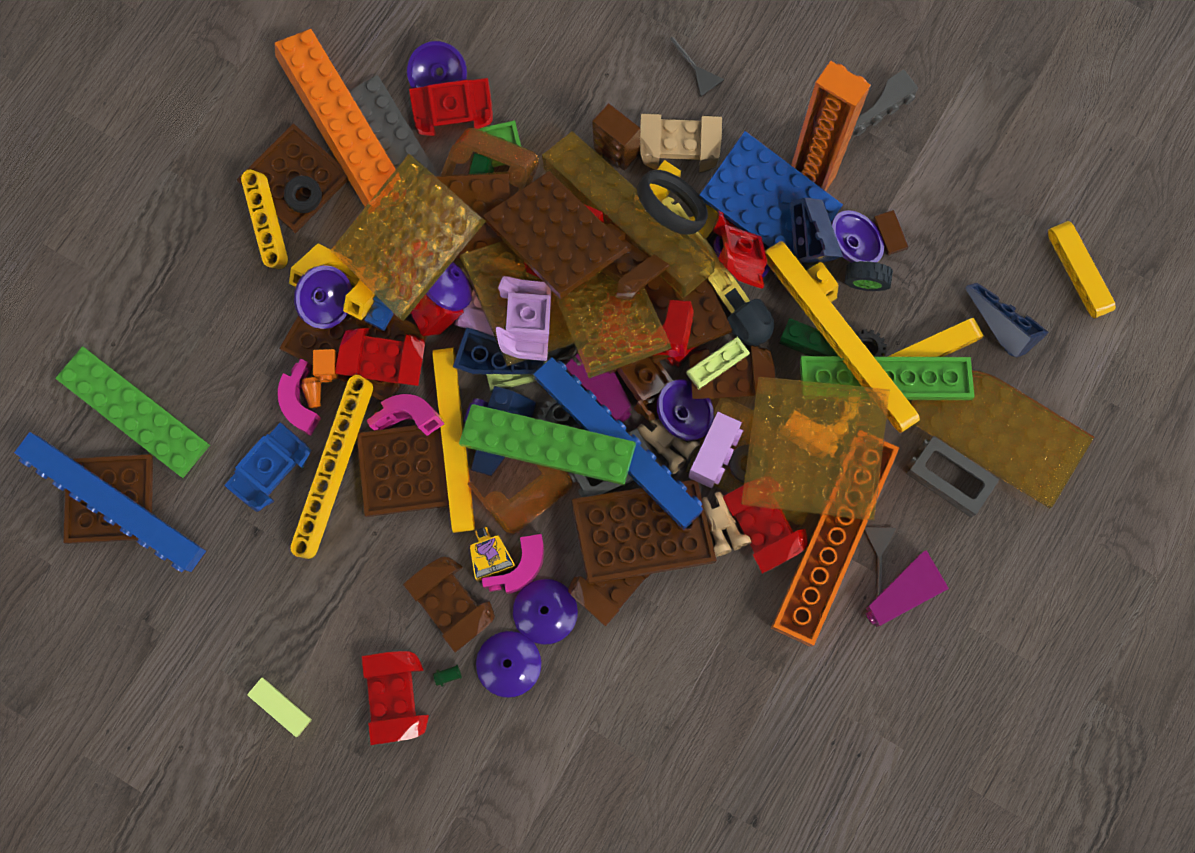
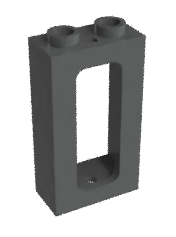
M638 429L628 433L630 436L634 434L641 441L642 444L640 446L645 451L648 450ZM568 472L573 483L578 482L581 488L578 490L581 498L613 493L634 482L630 475L627 474L625 485L604 481L593 487L585 476Z
M933 436L930 440L925 439L919 447V450H921L919 456H913L907 467L910 469L906 474L972 518L978 513L999 479L937 437ZM933 452L940 453L983 482V485L973 499L925 467V463Z

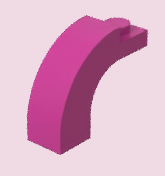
M300 359L299 363L293 366L291 377L284 373L282 374L278 386V402L286 419L298 430L311 436L321 418L316 413L303 407L301 403L300 385H302V379L308 377L313 367L307 361Z
M400 394L385 399L381 402L384 409L367 419L369 426L374 431L389 429L402 420L412 419L427 436L444 425L440 415L424 399L411 394Z
M542 534L520 537L522 558L517 568L505 575L482 578L483 587L485 589L489 588V592L502 590L501 586H505L506 593L511 594L531 583L538 575L544 560Z

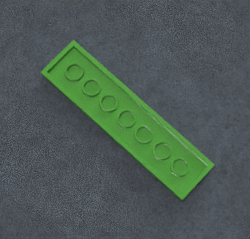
M83 346L55 378L182 478L185 477L210 446V444Z
M801 356L802 399L872 400L853 373L844 364V358L841 359L838 356ZM874 357L907 400H973L975 397L971 357Z
M474 404L471 405L459 441L462 447L625 485L636 443L633 441Z

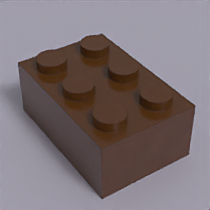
M608 103L592 121L594 149L599 155H605L609 158L614 167H620L625 171L640 154L641 128Z

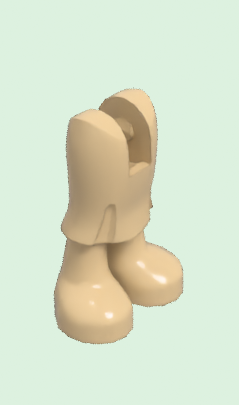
M660 419L648 421L655 427L652 432L640 424L637 429L641 437L669 462L668 469L673 474L677 473L685 465L686 460L684 458L690 460L700 447L697 441L687 443L672 435L664 427ZM673 445L682 456L676 454L669 447Z
M720 491L714 493L716 503L719 506L712 509L707 497L702 498L710 532H712L715 541L714 552L716 557L732 551L722 530H727L734 551L751 543L750 537L741 534L737 529L736 521L733 519L723 499L724 495Z

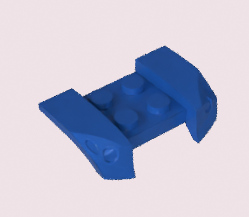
M280 422L270 434L263 436L235 467V474L224 486L251 509L259 512L265 506L274 502L269 495L296 464L304 468L311 449Z

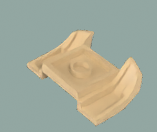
M641 114L640 151L644 165L657 170L659 168V159L668 158L700 160L699 172L716 166L721 149L722 117L702 116L701 121L668 120L661 119L659 114Z

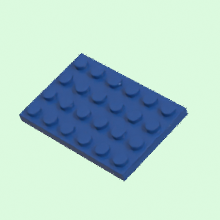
M746 131L738 139L699 194L707 205L717 212H723L724 217L738 228L761 236L763 246L766 249L782 241L793 255L794 245L790 202L802 198L821 199L824 202L830 222L843 206L842 203Z

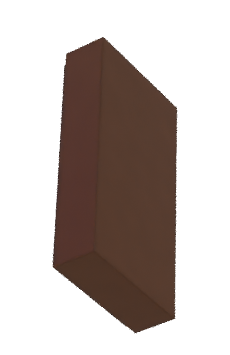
M892 210L874 216L873 219L882 236L887 255L907 250L908 244L895 211Z

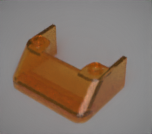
M468 128L451 147L441 175H452L456 164L466 163L474 151L510 166L508 171L509 183L519 188V192L532 183L539 165V159L533 151L476 128Z
M537 465L542 474L509 500L498 491L491 492L483 497L471 481L467 484L500 527L508 534H516L571 490L572 479L567 471Z

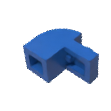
M387 287L381 288L373 299L374 304L365 318L366 323L385 331L392 316H398L406 303L401 294Z

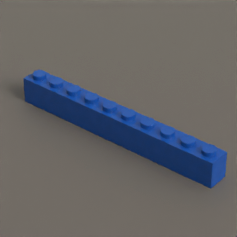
M551 357L533 374L535 380L584 430L635 442L636 447L628 471L629 476L683 530L687 528L702 513V502L694 495L691 497L686 492V486L680 480L675 481L670 476L672 474L665 465L660 466L655 461L657 459L656 456L649 449L645 451L640 446L642 444L641 441L634 434L630 436L625 431L627 429L626 426L619 419L615 421L610 416L612 414L611 411L604 404L600 406L595 401L597 397L589 389L585 391L580 386L582 382L574 374L570 376L566 372L567 367L562 361L558 360L556 362Z
M29 432L14 452L21 457L18 460L29 468L31 465L37 468L36 473L45 479L48 477L53 479L52 484L62 491L66 488L71 492L69 494L70 497L78 502L83 500L88 503L86 508L96 514L98 512L104 514L103 519L112 525L117 523L121 526V532L129 537L134 535L139 538L137 543L147 549L149 547L155 549L154 554L164 561L167 558L173 562L171 566L178 571L183 572L186 570L192 572L205 554V549L41 437Z

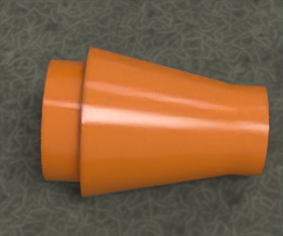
M316 377L302 379V385L300 386L308 403V408L321 407V382Z

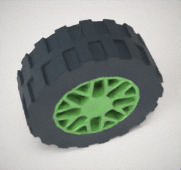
M870 261L849 263L846 266L844 283L851 288L864 291H885L891 287L893 269L885 264Z

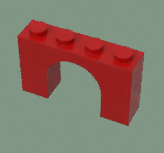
M608 297L598 338L602 351L608 353H642L651 356H686L694 315L691 301L670 300L666 321L663 326L654 333L639 335L628 329L631 317L630 301Z

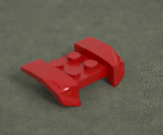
M488 78L461 80L409 89L413 118L418 134L435 136V126L474 121V129L477 130L491 124L493 121Z
M718 211L713 231L722 236L724 247L718 257L719 261L738 281L763 289L762 274L767 265V258L762 237L743 231L737 226L730 224L724 218V213Z
M356 328L345 331L339 347L335 374L346 376L360 375L369 380L419 386L425 347L424 339L412 334H406L404 342L367 336L369 328Z
M772 477L756 479L723 496L732 516H736L744 534L750 537V545L754 551L752 555L762 574L798 555L808 546L806 529L793 532L774 495L783 492L785 489Z
M398 651L362 656L364 678H367L371 722L368 723L370 745L407 740L424 734L429 715L416 716L411 672L424 671L417 655L409 651Z

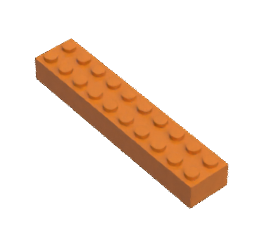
M312 29L275 42V57L336 160L347 175L349 182L370 217L405 202L408 192L406 185Z
M832 61L829 62L815 82L791 164L792 167L824 191L828 189L837 175L871 86L863 77L852 74L843 65Z
M859 430L771 629L809 647L815 645L900 447Z

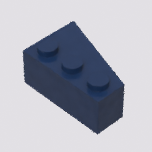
M802 198L790 202L794 256L801 265H816L819 262L824 263L842 258L843 255L823 200Z

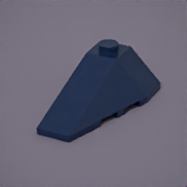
M970 284L965 288L997 340L1009 355L1016 358L1025 355L1049 333L1028 315L1023 318L1015 312L1016 308L1011 304L1000 303L997 295L980 284Z
M466 327L453 368L471 374L533 375L543 366L544 360L519 359L505 354L499 347L497 337Z
M494 386L488 408L532 418L536 407L535 401L514 391ZM476 450L471 471L492 476L505 457Z

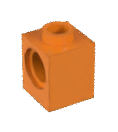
M335 349L313 350V375L320 382H332V379H338V374H335L338 353Z

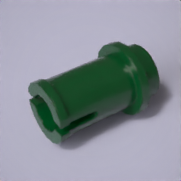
M458 665L442 671L438 669L436 673H433L436 686L441 685V687L444 686V683L462 678Z

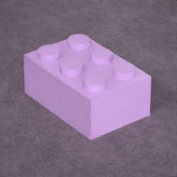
M717 412L692 465L688 478L710 488L713 487L714 483L719 484L725 471L722 466L723 464L728 465L734 451L731 446H737L743 432L740 429L742 422Z

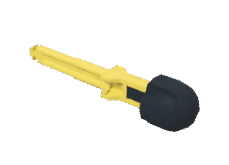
M667 197L662 201V204L668 207L669 210L680 217L690 220L679 203L676 205L672 204L675 201L673 198ZM699 231L690 235L679 234L688 246L690 254L703 268L711 286L731 313L727 320L735 337L738 336L741 342L748 346H758L765 343L773 333L774 320L761 299L749 300L736 279L721 264L715 251Z

